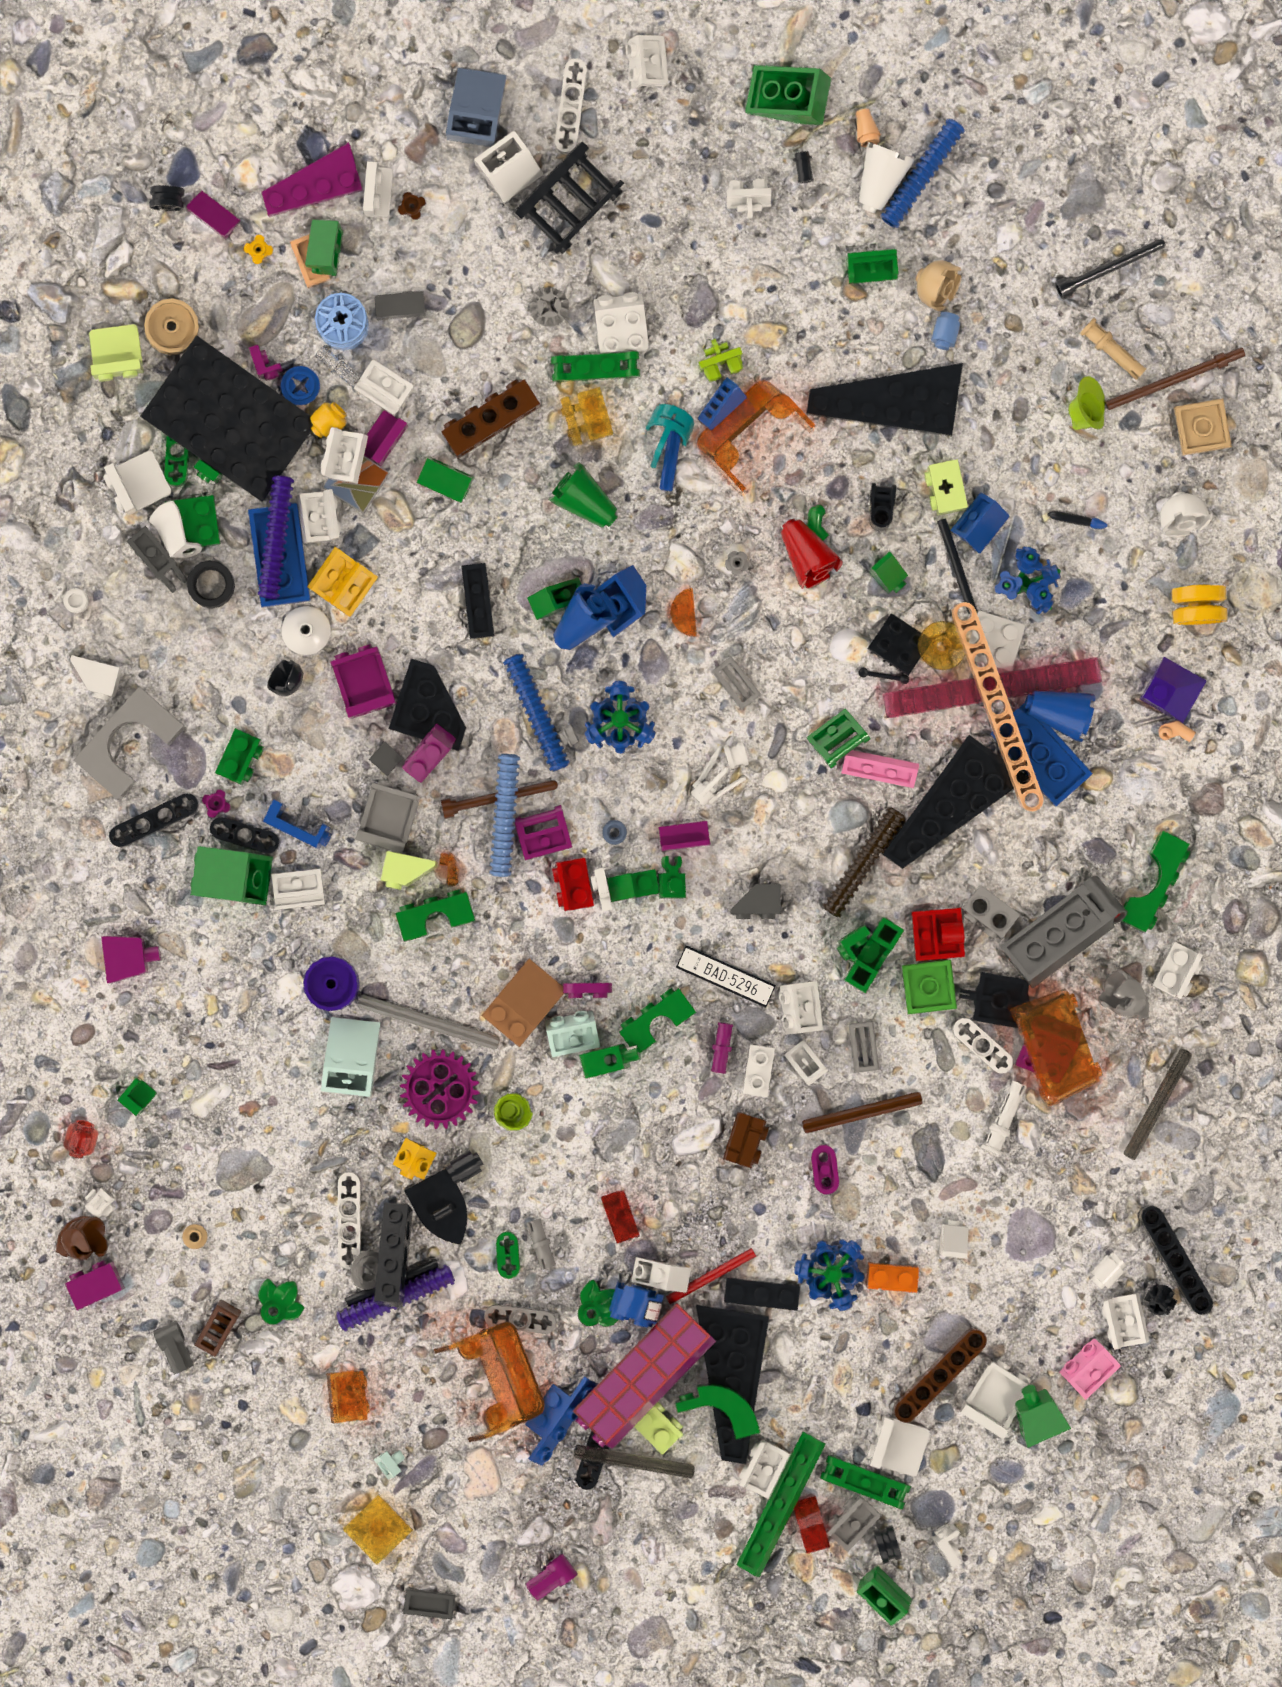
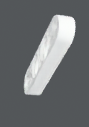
M578 58L569 60L564 70L555 136V147L559 153L568 155L578 142L587 76L586 65ZM574 65H579V69L583 70V72L578 73L577 83H567V80L572 82L573 73L569 69H573ZM568 89H577L580 93L579 98L575 101L568 100L565 96ZM567 112H571L576 116V122L572 125H566L562 121L563 115ZM561 128L567 131L575 130V133H569V141L573 142V145H568L567 149H564L563 144L559 143V141H564L565 131L560 132Z
M353 1172L344 1173L338 1180V1260L340 1265L346 1269H350V1265L347 1260H343V1256L347 1255L348 1247L342 1248V1243H357V1248L352 1247V1255L358 1256L361 1254V1181L359 1176ZM347 1176H351L352 1181H356V1185L351 1188V1194L357 1193V1198H342V1193L347 1194V1186L342 1184L343 1181L347 1180ZM346 1201L355 1203L357 1209L353 1215H347L343 1212L342 1207ZM346 1226H353L356 1229L357 1234L353 1240L344 1238L342 1232Z

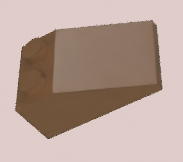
M528 959L481 1016L518 1047H521L563 996V986L531 959Z

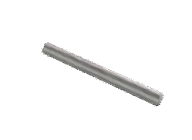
M360 995L357 1003L359 1008L494 1050L498 1048L500 1038L366 995Z

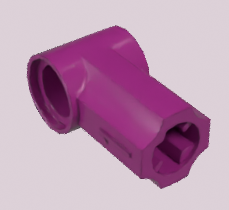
M564 1554L553 1559L545 1566L546 1568L525 1583L529 1592L537 1601L558 1586L562 1587L577 1576L578 1573Z

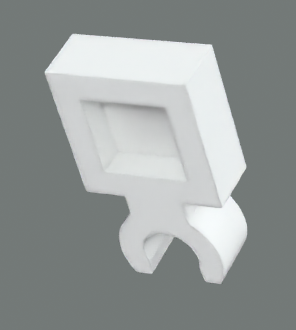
M604 868L594 870L595 875L590 876L593 891H599L603 911L613 910Z

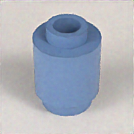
M941 312L940 317H937L931 338L936 348L949 350V347H955L961 324L958 315L950 312Z

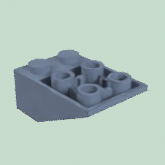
M458 68L446 129L448 141L487 147L496 144L507 75Z

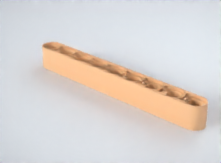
M959 603L952 609V619L1017 799L1023 809L1037 811L1043 805V795L974 606L970 603ZM962 606L967 607L970 611V617L966 621L959 619L957 615L959 608ZM970 630H975L978 633L979 638L975 644H970L966 640V634ZM979 653L984 654L987 658L986 665L981 668L976 666L974 662L975 656ZM988 676L995 680V687L991 691H987L983 687V680ZM995 700H1000L1004 705L1003 711L999 714H995L991 710V705ZM1004 723H1008L1012 727V733L1008 737H1003L1000 734V727ZM1016 746L1021 754L1017 760L1013 761L1009 758L1008 751L1011 747ZM1020 770H1026L1029 774L1028 781L1020 784L1016 778ZM1029 793H1034L1037 796V803L1032 807H1028L1025 803V797Z

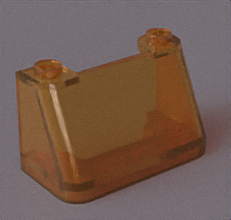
M1065 988L1010 1008L1013 1020L1017 1023L1019 1034L1022 1036L1037 1078L1036 1082L1040 1087L1038 1090L1041 1099L1047 1107L1056 1105L1100 1082L1099 1077L1103 1076L1099 1063H1094L1078 1019L1075 1008L1079 1007L1074 993L1069 994Z

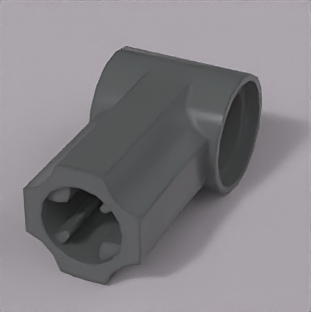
M177 1321L153 1331L155 1340L160 1350L164 1351L174 1375L194 1366L184 1343V1334Z

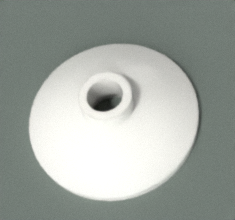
M301 606L295 608L288 613L283 621V640L287 647L297 654H315L321 651L330 639L331 627L329 620L322 611L315 607ZM304 625L310 627L308 634L301 633V628Z

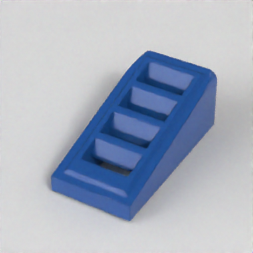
M727 377L697 419L708 429L713 430L747 396L736 383Z

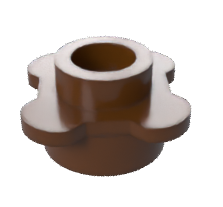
M405 192L402 204L398 207V212L400 215L406 214L411 216L413 220H418L421 217L420 211L425 206L426 201L423 197H417L412 195L411 192ZM414 204V207L410 208L409 205Z

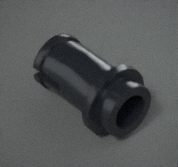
M809 151L795 153V158H793V162H796L799 184L814 181L810 162L812 156L809 155Z

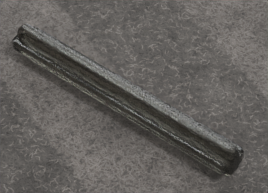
M1181 1048L1124 1151V1155L1131 1160H1135L1188 1065L1192 1057L1191 1052Z
M578 1444L575 1445L573 1456L576 1459L690 1479L693 1478L695 1466L692 1464Z

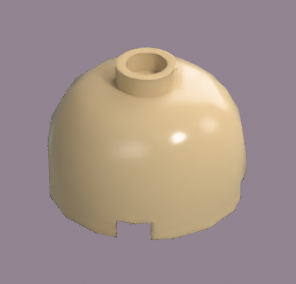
M944 260L934 261L925 268H921L916 276L917 293L920 300L939 312L944 310L946 306L943 304L947 298L949 301H952L959 288L962 276L958 274V271H961V268Z

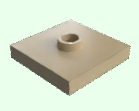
M1223 399L1174 407L1182 456L1232 447Z

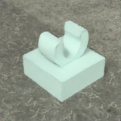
M400 1450L391 1456L386 1451L376 1457L374 1461L387 1479H391L401 1472L397 1464L402 1462L405 1457Z

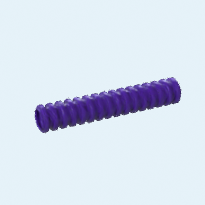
M286 476L272 477L274 484L271 485L273 492H270V496H272V499L269 500L271 507L268 508L270 515L267 516L269 522L266 523L268 530L265 531L267 538L264 539L267 543L263 547L266 551L262 555L265 557L264 561L261 562L264 566L260 570L263 574L259 578L262 582L258 586L261 590L257 594L260 597L269 599L280 597L278 590L281 587L278 585L282 581L279 577L283 573L280 570L284 566L281 562L285 558L282 554L286 550L283 546L287 542L284 538L287 537L285 531L289 527L286 523L289 521L287 515L290 514L288 507L291 506V502H289V499H292L290 491H293V487H291V484L294 483V479Z
M444 1264L441 1269L437 1267L434 1272L430 1270L427 1275L423 1273L421 1278L417 1276L414 1281L408 1280V1283L405 1285L403 1307L407 1302L411 1304L412 1300H419L420 1296L424 1298L427 1293L431 1295L434 1290L440 1291L441 1287L447 1288L448 1284L454 1285L455 1279L450 1267ZM373 1295L370 1300L366 1298L363 1303L359 1301L356 1306L352 1304L349 1309L345 1307L344 1311H337L336 1317L341 1329L346 1332L349 1327L353 1329L356 1324L360 1326L363 1321L369 1322L370 1318L376 1319L377 1315L383 1316L384 1312L390 1313L391 1309L397 1310L398 1307L378 1306L374 1302Z

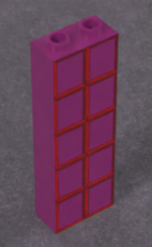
M676 1303L573 1410L578 1416L575 1421L585 1430L590 1428L595 1433L592 1438L601 1447L607 1445L613 1449L716 1341Z

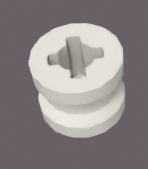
M738 742L733 747L729 745L723 747L729 770L735 769L737 765H749L743 742Z

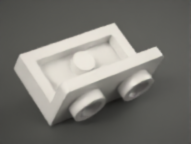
M331 427L330 434L326 440L325 456L321 462V475L331 480L358 484L368 436Z
M327 489L323 492L296 495L303 544L329 542L339 538L341 525L336 516L337 499L333 495V490Z
M1139 1293L1111 1297L1103 1302L1102 1312L1109 1326L1108 1339L1113 1344L1114 1350L1149 1342Z
M761 1440L760 1444L756 1443L750 1453V1456L753 1458L749 1466L745 1465L740 1473L739 1479L742 1480L740 1486L770 1499L791 1453L766 1440Z

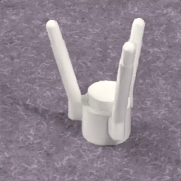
M722 745L718 746L700 777L692 785L694 789L690 793L704 806L708 802L713 804L717 798L746 780V777L742 776L713 794L716 791L714 786L728 772V768H724L710 783L706 780L702 783L722 751Z

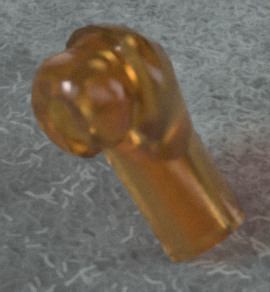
M450 852L449 854L441 853L439 864L447 866L446 882L449 886H456L459 882V868L455 855Z

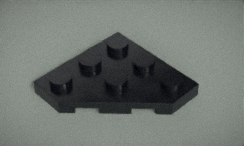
M411 658L388 729L423 740L430 730L438 724L454 736L455 742L451 749L460 751L467 728L434 665Z

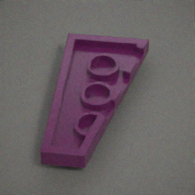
M350 143L343 145L262 191L268 217L363 191Z

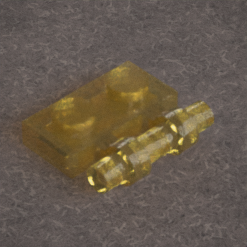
M600 387L577 393L579 403L574 405L571 404L569 396L560 399L562 404L560 410L562 416L566 418L568 426L566 431L568 438L572 440L573 446L583 444L581 434L588 433L590 442L614 435ZM582 412L584 425H577L575 413Z

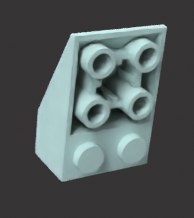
M331 1017L321 1091L366 1097L372 1096L380 1022Z

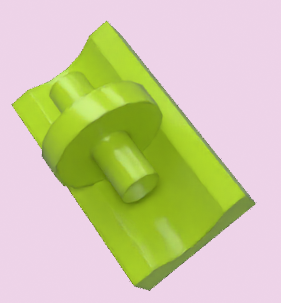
M716 339L710 340L712 347L704 350L706 357L713 354L715 356L698 362L700 372H704L709 383L722 378L718 366L727 363L730 374L743 371L741 359L743 353L741 348L738 347L721 353V351L729 349L728 343L724 342L718 345Z

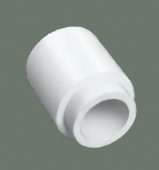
M1112 1252L1109 1256L1106 1255L1091 1271V1274L1094 1276L1091 1280L1100 1289L1104 1287L1110 1289L1123 1275V1270L1127 1265Z

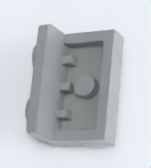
M860 1494L856 1498L854 1496L849 1498L843 1505L845 1510L841 1515L835 1514L826 1524L828 1526L826 1533L847 1552L882 1516Z

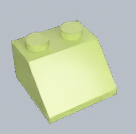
M387 851L381 881L386 882L385 887L401 890L402 886L408 887L436 869L438 863L433 860Z

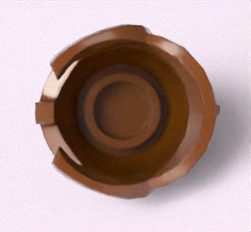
M80 1216L69 1221L58 1235L56 1253L64 1257L70 1256L77 1260H88L93 1252L98 1257L104 1256L108 1250V1242L104 1237L105 1225L103 1221L98 1217Z

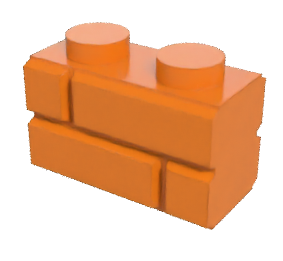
M868 1262L866 1287L867 1289L917 1293L919 1267Z

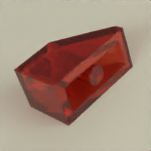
M816 1495L798 1500L794 1507V1512L806 1554L829 1548L830 1544Z

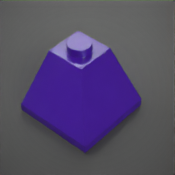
M1163 657L1139 700L1183 723L1207 681L1168 658Z

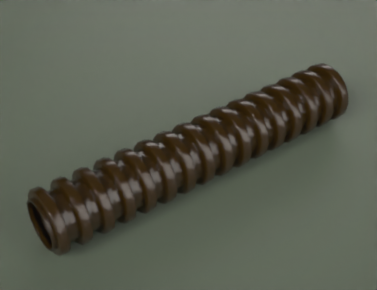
M886 808L887 813H883V819L879 820V825L873 828L875 831L869 834L870 838L865 840V846H861V852H857V858H853V864L848 866V872L845 871L843 873L845 875L844 878L841 877L839 879L840 884L835 885L836 890H832V896L826 899L828 902L826 904L823 903V909L835 917L840 918L842 916L840 914L841 911L846 910L845 905L850 904L849 899L854 898L853 893L855 891L858 892L859 889L857 887L859 885L862 886L863 878L866 879L867 872L870 873L872 871L870 869L871 866L876 865L875 860L880 859L879 854L884 853L883 848L888 847L889 844L887 842L889 840L892 841V835L897 833V827H901V821L906 820L905 816L894 808Z

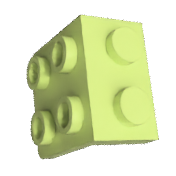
M124 325L90 331L89 338L93 365H90L91 374L95 379L104 382L113 380V377L134 378L138 374L144 373L139 330L136 325Z

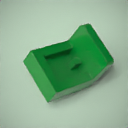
M200 459L194 466L199 471L197 476L208 484L211 480L218 483L223 476Z

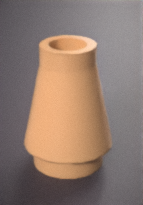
M870 109L858 110L856 112L857 141L860 142L861 147H867L868 142L877 145L880 142L879 137L881 134L871 116Z

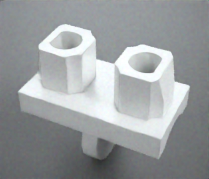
M765 179L754 180L752 189H743V181L731 180L729 190H727V209L737 208V212H747V219H752V211H762V207H771V188H768Z

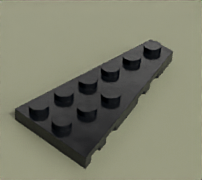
M963 363L810 389L806 415L952 437Z
M968 735L882 855L903 869L1012 791L1014 788L1003 758L971 735ZM1021 771L1016 776L1020 784L1029 778Z

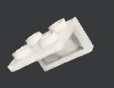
M628 292L623 294V296L613 297L604 295L593 300L601 354L645 351L648 349L642 294Z
M151 451L138 455L118 466L112 463L104 467L107 473L103 475L109 489L114 487L117 494L114 500L119 510H125L128 515L158 502L172 493L159 463Z
M883 1415L882 1421L878 1420L875 1426L874 1434L877 1435L875 1443L870 1444L866 1458L870 1459V1466L876 1468L884 1467L909 1476H916L930 1435L929 1430Z

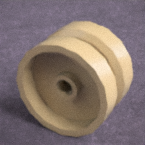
M174 298L164 299L154 304L148 311L144 322L145 335L150 345L158 352L167 355L185 352L199 330L198 318L192 307L184 301ZM169 322L176 324L174 331L167 329Z

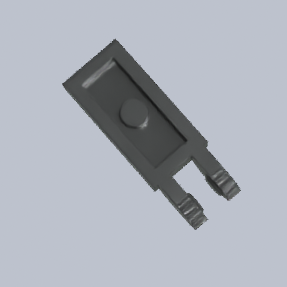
M146 526L127 540V543L157 579H161L172 593L177 589L165 576L171 569L176 573L181 582H187V577L177 567L176 561L169 556L166 549Z

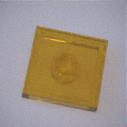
M380 1494L343 1528L346 1534L376 1565L413 1531Z

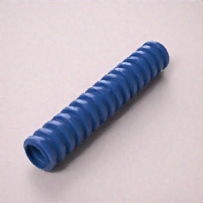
M953 119L946 120V125L941 127L942 132L939 131L937 133L938 137L934 138L933 144L928 146L929 150H925V156L920 157L919 160L921 162L916 163V169L911 170L912 175H908L906 178L907 182L904 181L902 183L903 188H899V193L894 195V201L891 200L889 202L890 206L885 208L886 212L881 213V219L893 228L900 226L899 222H903V216L909 213L908 209H912V203H916V197L921 196L922 193L920 191L926 189L925 184L930 183L929 179L934 177V171L937 172L939 170L938 166L943 164L942 160L948 157L947 153H951V147H955V141H959L961 138L960 134H964V127Z
M517 654L507 658L503 664L508 667L506 670L507 673L510 672L511 674L509 676L510 680L513 679L514 681L512 683L513 687L516 686L517 688L515 690L516 694H520L519 701H523L522 707L526 708L525 714L529 715L528 721L532 722L531 728L536 731L534 735L539 738L537 742L542 745L540 749L545 752L543 756L548 759L546 763L551 766L549 770L554 772L568 766L570 761L566 760L567 754L562 751L564 747L560 746L559 743L561 741L556 737L558 734L553 730L555 727L550 723L552 720L550 717H547L549 713L547 710H544L546 706L544 703H541L542 697L538 696L539 690L535 689L536 683L532 682L533 676L529 675L530 669L526 668L527 662L522 659L524 655Z

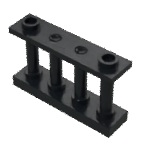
M583 141L575 146L512 213L518 220H521L523 217L527 220L530 219L556 245L550 251L553 255L558 254V252L564 254L572 245L570 240L609 199L614 201L623 192L620 188L624 184L622 180L617 181L613 185L587 159L588 156L585 152L589 147ZM574 164L577 167L580 165L606 191L605 195L597 203L570 177L571 173L568 170ZM557 182L563 183L590 209L581 220L553 194L554 191L551 188ZM540 200L543 202L547 201L573 227L564 238L536 212L537 208L534 206Z

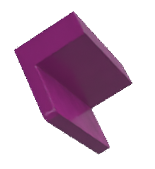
M382 411L367 433L368 439L364 456L381 467L408 428V424L400 418L397 419L387 411Z
M707 821L658 827L661 852L711 845Z

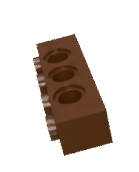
M518 379L512 381L506 386L507 390L500 395L497 392L493 393L485 399L486 403L479 408L477 405L469 408L464 412L465 417L458 421L454 418L443 426L445 429L441 433L457 459L541 407L525 379L520 382ZM509 398L515 399L518 402L517 407L513 410L506 409L504 407L505 400ZM488 411H492L497 415L496 420L492 423H486L483 420V415ZM471 424L475 426L476 431L472 436H465L462 433L465 425Z

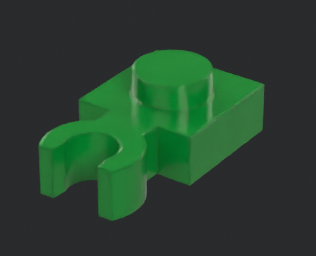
M669 856L662 857L661 865L665 869V873L659 874V899L686 898L685 873L678 872L682 865L681 856L674 857L673 866L669 863Z

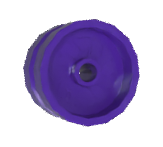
M325 957L312 963L306 971L303 981L304 992L308 1000L317 1008L326 1011L342 1010L351 1005L357 997L360 988L359 975L354 966L348 961L337 957ZM329 979H333L336 982V986L333 989H330L327 984Z

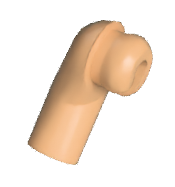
M1178 720L1164 723L1159 728V737L1163 740L1180 736L1190 742L1196 734L1194 730Z

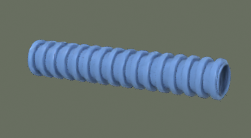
M515 754L498 755L500 762L497 766L500 767V770H497L499 778H496V782H499V784L496 786L498 793L495 794L497 798L495 805H497V808L494 809V813H496V816L493 817L496 823L493 824V828H495V831L492 832L494 847H491L493 854L490 856L493 862H490L492 870H489L492 876L498 877L510 876L511 871H509V868H512L510 860L513 857L510 856V853L513 852L511 845L514 844V841L511 840L514 837L512 830L515 829L513 814H516L514 807L517 806L514 800L517 799L515 791H518V787H516L518 779H516V776H519L517 768L520 767L517 764L520 757Z

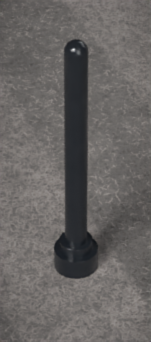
M1162 239L1154 241L1071 280L1069 278L1066 280L1063 278L1056 281L1057 292L1062 300L1067 299L1073 295L1072 293L1076 292V288L1163 249L1165 241Z

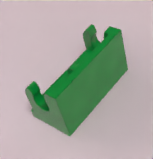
M312 219L305 262L307 268H312V273L337 276L343 229L339 221Z
M897 249L847 253L849 284L898 280Z
M428 457L416 483L462 503L475 477L435 458Z

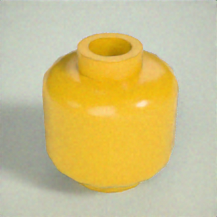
M324 402L310 417L313 424L311 430L319 438L323 436L327 438L331 427L342 430L346 426L347 421L345 417L347 414L337 403Z

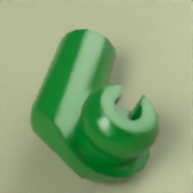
M816 505L808 511L807 526L824 541L829 536L828 532L821 525L822 517L826 514L823 506Z

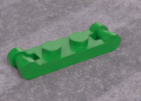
M639 352L552 356L551 365H554L552 382L640 377V369L637 368ZM627 361L628 369L620 370V362ZM571 364V373H564V365Z
M832 1455L827 1456L825 1461L827 1466L825 1471L821 1472L820 1479L903 1510L906 1503L904 1498L906 1493L910 1492L911 1485L862 1468ZM836 1467L843 1469L841 1477L834 1475ZM891 1487L897 1489L895 1497L888 1496Z

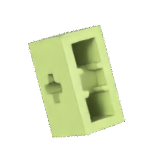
M958 459L929 465L927 468L928 472H924L926 486H931L933 496H929L932 511L936 510L937 516L967 510L968 504ZM943 482H945L946 486H951L948 494H945L944 490H939Z

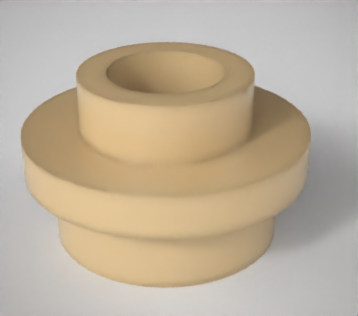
M192 1224L184 1230L182 1238L187 1247L199 1249L207 1242L208 1235L204 1227ZM192 1232L199 1234L198 1241L191 1240L190 1235Z

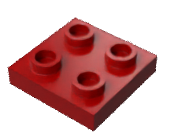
M961 908L911 912L915 961L965 957V936Z

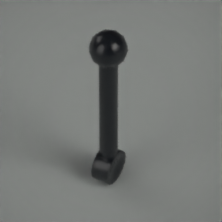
M866 668L859 670V676L862 678L872 676L897 680L902 684H907L910 680L906 674L896 676L868 671Z

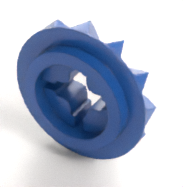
M296 366L289 369L282 377L281 391L283 396L294 405H307L314 401L320 392V381L316 373L310 368ZM293 379L299 382L306 381L305 387L308 393L301 390L295 392L296 385Z

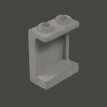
M379 780L378 784H371V791L355 840L404 854L421 797L416 795V790L402 787L401 791L392 788V783Z

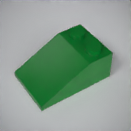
M754 65L745 113L797 124L823 125L832 78L820 68Z

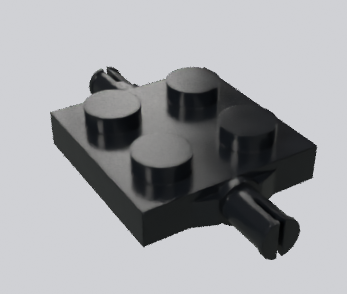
M980 972L979 983L975 991L960 988V993L969 995L959 994V999L973 1000L974 1012L972 1021L1022 1029L1023 1018L1027 1010L1042 1013L1043 1008L1033 1006L1043 1007L1044 1004L1043 1002L1029 1000V984L1025 979Z

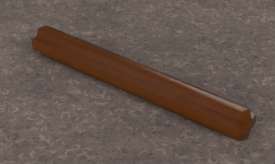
M914 1092L802 1121V1126L805 1133H810L923 1104L920 1092Z

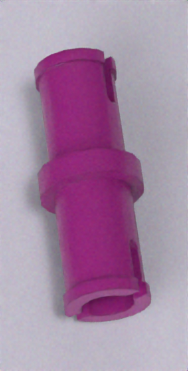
M718 1022L716 1042L712 1046L714 1055L711 1072L726 1074L728 1054L732 1050L730 1041L733 1024Z

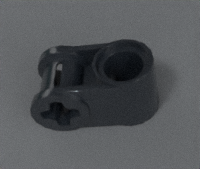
M871 483L869 523L875 531L887 530L892 522L896 499V485L894 484L889 487ZM882 513L886 515L888 521L885 524H878L874 516Z

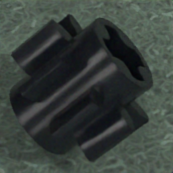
M1153 1285L1144 1300L1149 1302L1147 1308L1155 1315H1169L1177 1303V1300L1173 1299L1175 1293L1166 1285Z

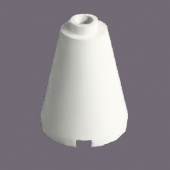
M868 142L859 202L863 204L862 209L872 213H876L877 209L882 211L912 166L914 159Z

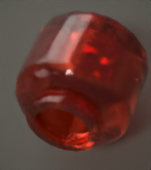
M76 1120L75 1123L68 1125L63 1146L69 1151L70 1156L81 1159L94 1152L98 1139V1131L94 1128V1124L85 1120Z

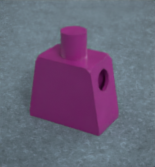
M101 937L106 980L109 984L148 973L147 962L161 961L159 946L145 948L144 938Z

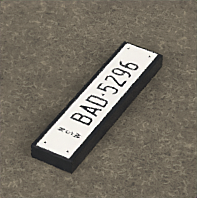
M687 945L676 966L677 969L765 1008L776 985Z

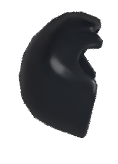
M282 660L271 673L267 682V688L279 696H289L295 693L303 681L304 673L301 666L292 660Z

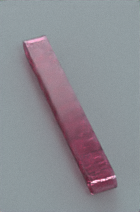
M1098 657L999 674L1007 698L1031 695L1033 691H1055L1103 682ZM988 676L983 680L984 689L991 691L995 687V680L992 677ZM974 678L883 694L886 718L983 703Z

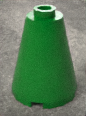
M580 462L576 463L573 466L576 471L573 474L569 472L565 474L552 491L554 496L549 497L548 500L552 504L601 528L605 525L610 527L618 517L615 514L617 508L585 466Z

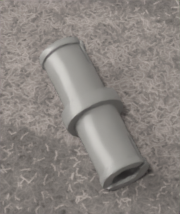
M541 1218L527 1222L526 1225L533 1242L531 1247L532 1250L535 1249L541 1270L555 1266L556 1263L549 1247L551 1242L550 1239L546 1238Z

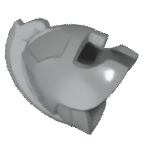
M1122 970L1112 972L1104 982V992L1098 997L1099 1003L1103 1007L1111 1009L1119 1016H1135L1137 1019H1148L1150 1013L1149 1002L1140 983Z

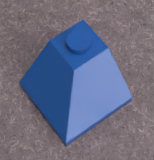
M634 565L616 573L595 589L599 594L604 591L617 608L616 620L607 626L613 637L641 618L646 611L647 585Z

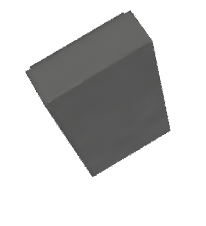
M406 1588L403 1614L452 1620L456 1594Z

